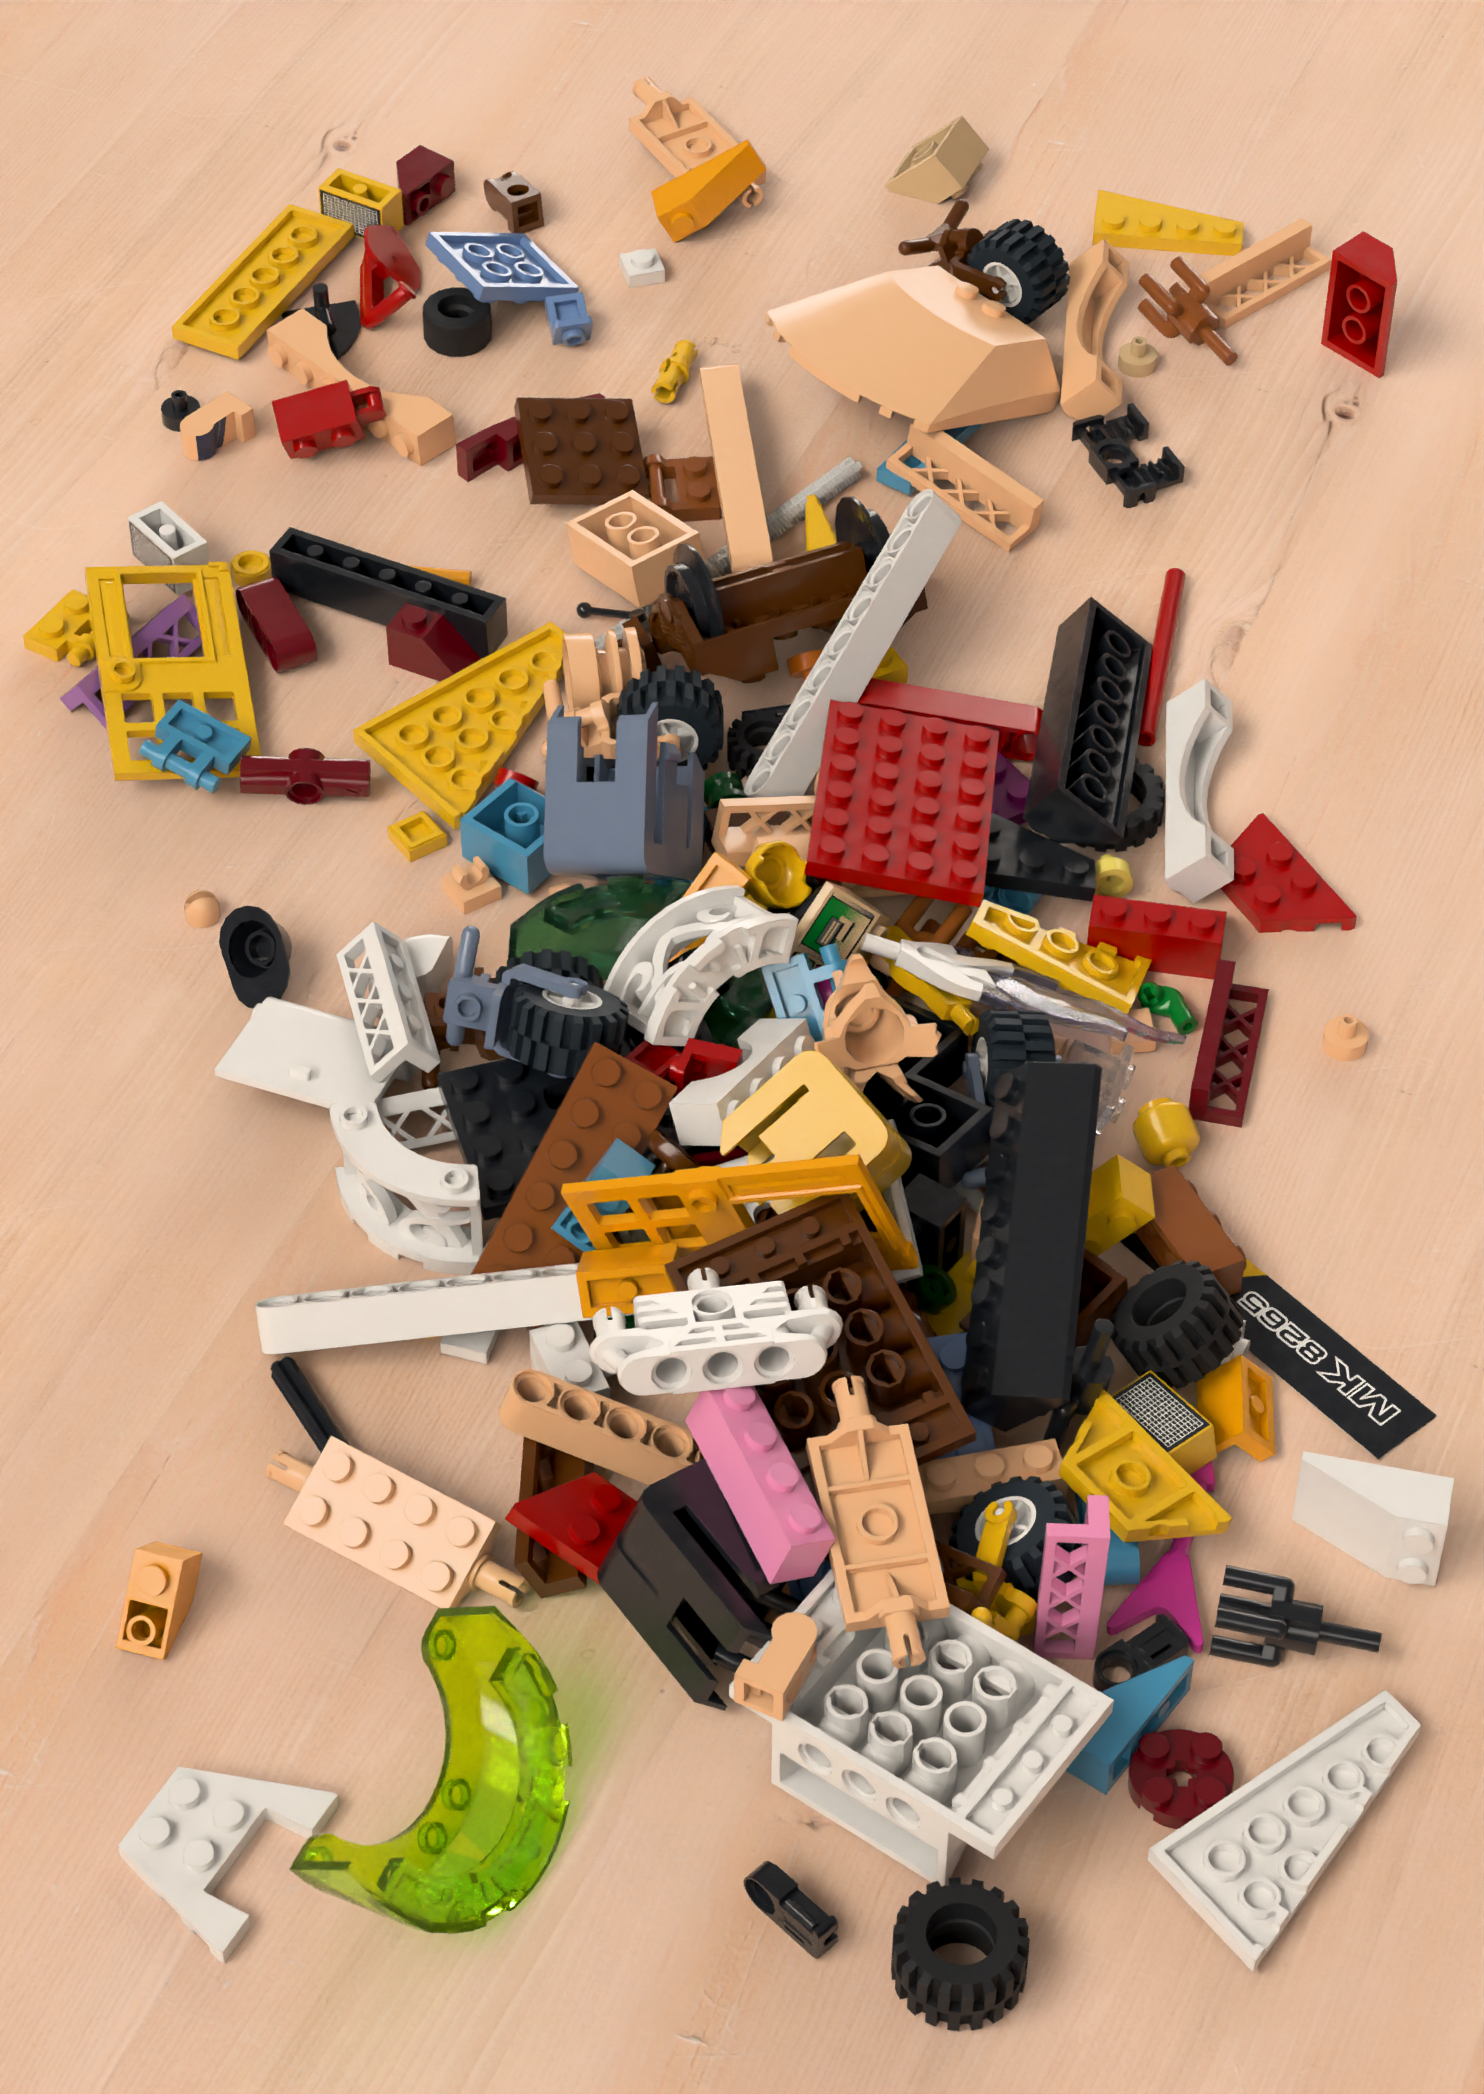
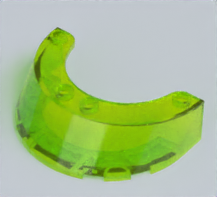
M496 1606L438 1608L424 1632L421 1641V1653L438 1689L445 1720L443 1764L435 1790L424 1810L400 1834L377 1844L360 1845L340 1839L333 1834L317 1833L309 1837L289 1869L302 1881L319 1891L413 1929L430 1933L449 1934L470 1932L486 1927L488 1921L503 1911L515 1909L540 1881L558 1847L570 1801L563 1800L565 1767L572 1766L568 1723L560 1722L556 1703L552 1695L558 1692V1689L544 1661L529 1641Z

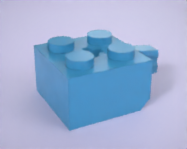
M511 778L506 780L460 819L462 857L473 863V857L479 856L488 866L491 874L529 895L552 875L546 869L543 855L545 795Z

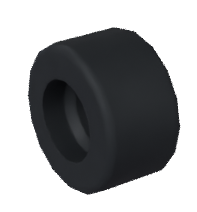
M451 287L439 290L430 295L423 304L424 340L428 347L435 352L450 357H463L481 351L490 342L492 334L491 305L488 302H480L475 299L473 293L468 288Z

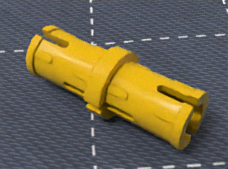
M686 339L677 341L670 357L665 358L659 368L660 375L651 389V393H656L653 397L658 402H672L680 385H684L689 379L690 367L698 356V349L694 350L696 345Z

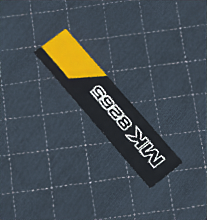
M1135 1232L1120 1241L1122 1245L1153 1271L1160 1267ZM1246 1258L1247 1265L1243 1273L1241 1290L1230 1295V1297L1241 1310L1240 1315L1243 1317V1320H1246L1244 1339L1250 1340L1249 1351L1375 1458H1381L1437 1416Z

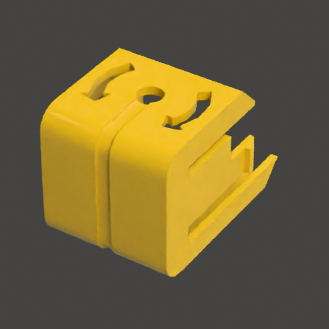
M812 1050L803 1051L796 1055L722 1122L720 1153L724 1157L737 1145L748 1152L747 1165L765 1164L774 1155L775 1157L769 1163L860 1154L880 1193L884 1192L906 1172L912 1159L911 1149L906 1141L857 1085L823 1054ZM856 1192L849 1193L860 1213L865 1207ZM820 1196L773 1200L769 1205L779 1215ZM762 1201V1202H757V1203H758L760 1206H763L767 1201Z

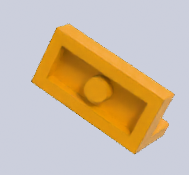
M678 1243L583 1252L576 1270L583 1318L594 1317L597 1311L605 1307L607 1316H612L611 1307L620 1309L624 1314H633V1299L636 1296L675 1292L665 1273L664 1265L678 1259L680 1253Z
M1239 1355L1220 1365L1216 1370L1210 1371L1205 1375V1378L1196 1382L1197 1411L1214 1425L1216 1453L1236 1444L1259 1462L1275 1455L1273 1381L1270 1375L1243 1355Z

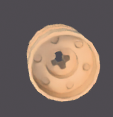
M635 627L623 629L622 647H618L614 629H608L605 634L604 649L598 650L591 631L562 635L563 670L569 711L576 707H580V709L589 707L591 703L601 700L603 696L609 693L627 690V682L632 678L639 680L640 672L647 670L644 651L639 644Z

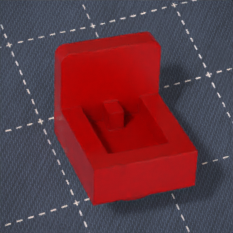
M688 1038L682 1055L676 1054L670 1066L669 1081L674 1082L675 1086L678 1087L675 1097L692 1081L715 1077L740 1066L743 1063V1050L723 1044Z

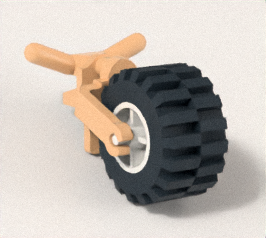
M666 665L657 666V671L651 672L649 669L640 672L639 680L632 678L627 682V690L609 693L603 696L601 700L591 703L589 707L583 709L576 707L569 712H564V717L582 716L581 746L584 747V758H593L595 755L603 754L604 759H616V729L612 724V716L617 715L618 720L620 715L646 714L653 702H658V762H660V742L676 744L681 754V762H677V766H688V752H694L697 754L704 772L708 769V762L715 763L718 759L719 750H722L724 744L722 696L719 690H714V683L709 678L701 680L700 672L694 669L690 673L685 672V666L675 665V669H667ZM549 679L543 684L548 717L547 723L558 705H563L559 684L553 679ZM547 737L541 746V753L544 757L547 755Z

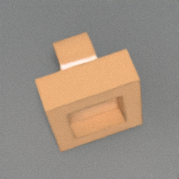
M479 856L473 857V863L461 868L459 864L455 865L451 873L441 877L442 890L464 915L502 899L501 885L489 873L488 866Z

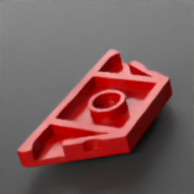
M1264 813L1258 814L1231 845L1234 849V880L1220 889L1259 933L1281 932L1283 930L1310 932L1315 931L1316 924L1340 923L1341 931L1355 929L1356 914Z
M592 1472L515 1503L505 1517V1520L525 1534L530 1535L535 1541L600 1585L597 1578L598 1568L617 1535L622 1530L637 1501L597 1473Z

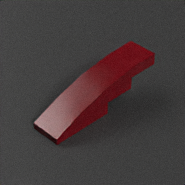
M597 393L579 398H605V396ZM516 416L487 427L456 444L458 476L469 482L496 465L509 472L523 463Z

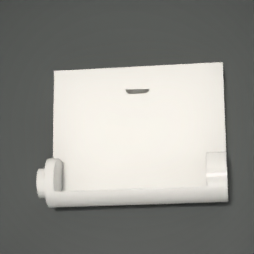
M267 997L263 1003H258L253 1009L250 1021L216 1066L215 1076L329 1108L335 1104L375 1102L377 1105L394 1078L410 1082L414 1078L418 1067L405 1060L385 1079L378 1082L369 1075L355 1020L274 997ZM387 1040L381 1059L394 1048L392 1040Z

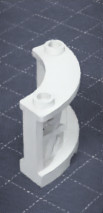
M739 885L711 887L692 893L664 908L636 933L614 964L604 990L619 997L620 1000L627 1004L629 1009L627 1023L645 1034L644 1039L652 1045L685 1046L688 1038L694 1039L705 1013L720 995L716 990L733 975L740 978L746 973L766 965L789 963L799 919L789 913L772 914L745 898V889ZM707 936L705 943L698 947L685 961H681L667 970L668 961L676 953L695 940Z
M375 1102L331 1105L329 1107L331 1124L336 1139L343 1150L344 1167H335L338 1193L343 1208L352 1223L356 1222L368 1234V1241L398 1260L401 1256H405L422 1262L423 1268L426 1270L447 1274L470 1275L483 1251L477 1166L440 1162L409 1150L399 1143L385 1128ZM393 1192L407 1197L418 1210L412 1211ZM453 1206L470 1208L467 1211H449ZM469 1222L471 1224V1227L460 1226Z

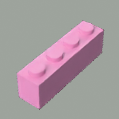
M754 1386L701 1391L685 1422L770 1584L813 1577L836 1538Z

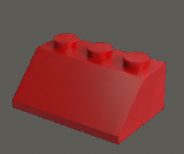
M1364 231L1333 250L1321 344L1380 378L1384 375L1397 288V274L1393 248Z
M1094 895L1088 927L1087 945L1097 948L1099 942H1103L1117 947L1116 955L1134 961L1137 955L1150 959L1152 961L1147 971L1214 980L1218 959H1221L1227 912Z

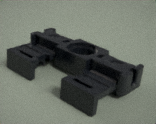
M1134 403L1128 404L1127 415L1108 420L1106 424H1104L1105 417L1103 415H1095L1073 422L1072 441L1079 439L1088 449V462L1106 485L1114 483L1124 495L1123 506L1125 508L1136 507L1138 501L1141 500L1144 503L1153 502L1156 489L1159 490L1183 482L1185 466L1168 446L1163 447L1162 458H1158L1156 464L1149 461L1148 466L1144 463L1139 467V459L1127 446L1126 442L1133 439L1138 441L1148 439L1149 422ZM1118 459L1122 463H1109L1105 460Z

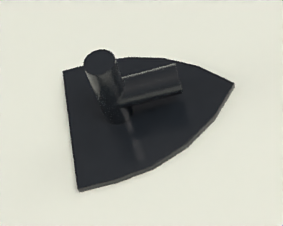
M318 283L313 286L314 307L303 309L327 325L331 351L336 359L339 360L350 350L358 338L361 327L359 310L355 300L329 304L328 286ZM300 309L284 311L281 314L282 319L287 318Z

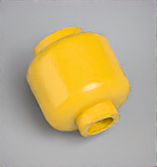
M1168 1097L1158 1098L1143 1105L1138 1110V1117L1133 1122V1134L1142 1155L1152 1165H1165V1167L1175 1165L1179 1168L1191 1160L1190 1154L1198 1147L1200 1142L1199 1132L1187 1106L1181 1102L1172 1101Z

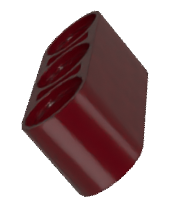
M274 576L236 588V600L240 613L276 673L317 661V648L312 633L277 577Z

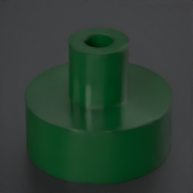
M925 1264L922 1266L923 1276L907 1281V1290L916 1295L919 1311L937 1315L942 1313L956 1300L957 1290L954 1281L945 1270L934 1264Z

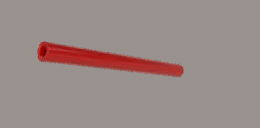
M1171 568L1166 572L1153 638L1138 744L1145 747L1153 745L1156 740L1186 574L1178 568Z

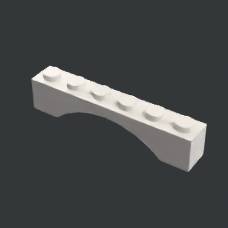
M1206 678L1166 703L1165 881L1173 891L1180 892L1193 904L1234 880V849L1213 832L1207 812L1208 787L1213 769L1223 746L1233 731L1232 701Z

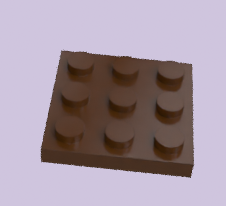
M517 397L514 410L530 504L603 505L631 490L648 500L650 495L631 398Z

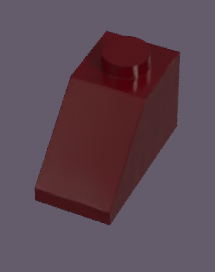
M405 603L386 627L389 665L441 682L481 660V657L443 614Z

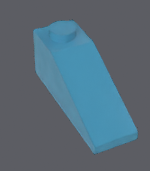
M1184 1655L1102 1691L1101 1693L1114 1700L1113 1712L1066 1771L1106 1795L1130 1766L1132 1755L1139 1747L1141 1738L1149 1732H1157L1190 1690L1194 1660Z

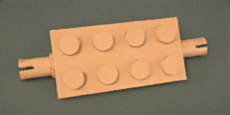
M644 77V81L640 78L634 83L633 94L646 105V108L642 114L629 118V131L675 178L738 145L692 97L678 101L668 91L663 92L650 77ZM766 170L737 197L745 207L749 208L751 203L755 206L761 202L763 190L758 185L766 183Z
M851 1376L853 1387L850 1388L849 1393L847 1379L843 1377L837 1379L832 1384V1391L835 1394L840 1417L837 1429L827 1436L807 1438L806 1450L818 1506L836 1538L828 1553L845 1633L886 1627L893 1666L896 1668H906L904 1658L907 1657L908 1652L910 1665L914 1667L922 1664L926 1659L917 1622L949 1617L950 1604L909 1425L907 1423L886 1426L878 1422L875 1416L870 1415L864 1379L860 1376Z
M333 1436L329 1438L314 1467L282 1449L278 1450L272 1459L287 1467V1470L284 1471L270 1463L267 1466L266 1477L268 1479L275 1480L299 1493L283 1522L284 1525L454 1615L462 1598L470 1591L481 1589L508 1603L510 1607L516 1608L522 1603L524 1598L509 1590L508 1586H513L526 1594L529 1590L530 1584L523 1576L495 1563V1558L491 1555L492 1543L502 1525Z

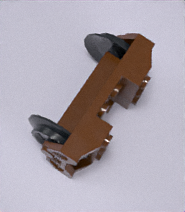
M854 496L842 497L836 507V544L712 579L706 564L695 548L689 543L678 544L673 553V564L668 566L665 571V593L660 594L657 603L653 604L648 617L653 645L661 655L672 651L681 653L690 672L694 669L700 672L701 676L714 674L741 681L742 683L759 682L766 678L765 674L779 670L773 639L786 640L798 635V630L808 627L822 629L833 634L891 533H888L881 517L873 509H866ZM923 588L902 626L916 612L928 609L925 588Z

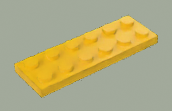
M289 204L172 325L173 339L239 360L355 236L354 224Z

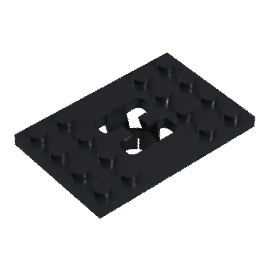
M703 1017L694 1039L714 1043ZM639 1030L626 1032L622 1057L628 1055L645 1040V1034ZM671 1046L680 1053L685 1048V1046ZM509 1058L437 1074L438 1089L464 1164L476 1165L478 1168L480 1205L484 1221L501 1217L558 1110L550 1108L546 1101L566 1095L575 1077H567L566 1079L556 1078ZM668 1105L657 1129L680 1145ZM647 1145L642 1156L655 1165L651 1173L652 1175L663 1161ZM680 1145L692 1156L720 1151V1146Z

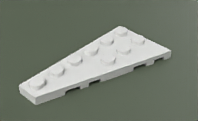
M1384 1690L1149 1848L1148 1861L1245 1965L1254 1972L1419 1736L1421 1724L1387 1690Z

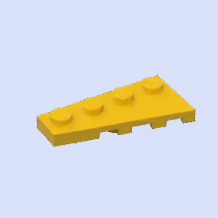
M1098 189L1092 245H1096L1105 239L1112 247L1234 256L1242 251L1244 222Z
M984 899L965 934L975 939L981 946L996 950L1015 960L1021 967L1027 970H1034L1055 981L1061 988L1067 991H1074L1096 1003L1102 1010L1112 1011L1123 1018L1126 1017L1132 1007L1152 961L1139 955L1136 956L1134 961L1117 956V947L1103 942H1099L1097 948L1078 942L1075 932L1061 927L1049 931L1040 928L1036 918Z

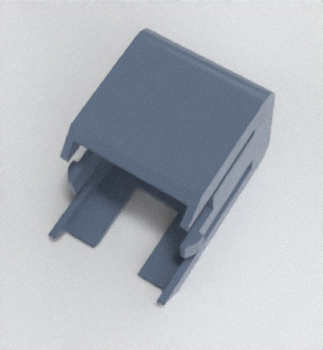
M653 702L646 714L619 716L616 729L615 768L607 767L603 755H595L594 782H583L584 747L581 746L582 716L564 717V705H558L547 723L543 855L548 872L552 875L591 881L696 879L702 866L705 774L697 754L694 752H688V766H677V762H681V754L676 744L660 742L659 767H656L658 702Z

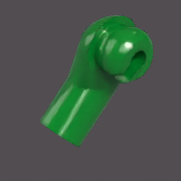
M1154 982L1144 983L1140 987L1137 997L1143 1008H1149L1152 1014L1170 1018L1177 1032L1181 1035L1189 1034L1196 1029L1198 1022L1183 995L1177 989L1157 985Z

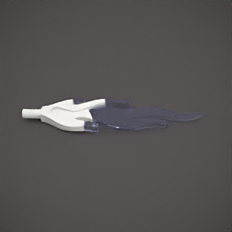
M867 932L862 941L861 950L892 959L896 966L911 972L944 991L990 1005L1000 1010H1006L1009 1004L1019 1010L1043 1011L1049 1022L1104 1034L1122 1042L1126 1040L1129 1032L1147 1040L1167 1044H1184L1187 1038L1184 1034L1150 1027L1101 1001L1058 992L1056 990L1060 981L1013 963L974 957L975 952L969 949L942 943L915 942L901 939L900 943Z

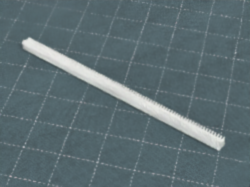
M851 457L846 458L767 515L766 522L770 543L805 518L807 495L815 494L822 506V504H825V502L860 478V469L863 468L860 461L854 462ZM727 545L705 560L712 579L725 576V574L727 575L731 572ZM653 605L638 608L645 610L647 619L641 625L646 632L650 631L648 617ZM623 619L611 628L614 629L617 640L622 639V631L624 629L622 623L629 619ZM606 632L595 639L597 650L604 649Z

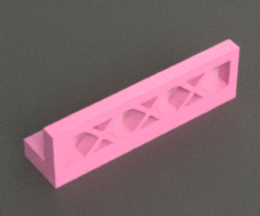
M1088 1495L1084 1524L1046 1523L1033 1636V1653L1042 1658L1094 1660L1110 1543L1109 1496ZM1056 1543H1082L1080 1548L1069 1553ZM1067 1571H1071L1078 1576L1066 1584L1056 1578ZM1064 1601L1074 1606V1608L1063 1614L1053 1608ZM1061 1631L1073 1638V1640L1047 1639Z

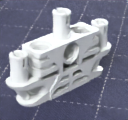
M700 1268L691 1272L687 1280L689 1291L636 1296L633 1299L635 1328L626 1329L624 1313L615 1307H611L612 1320L607 1318L606 1307L597 1311L593 1317L596 1338L590 1345L589 1354L591 1360L602 1370L618 1374L619 1384L626 1391L634 1395L643 1396L673 1393L674 1395L776 1383L775 1381L812 1376L820 1371L825 1364L828 1354L827 1348L836 1342L843 1328L841 1316L836 1311L828 1308L827 1296L822 1287L812 1285L814 1298H810L808 1286H803L799 1289L794 1297L795 1306L798 1310L791 1311L783 1281L720 1287L719 1276L711 1268H705L707 1278L705 1281L702 1279Z

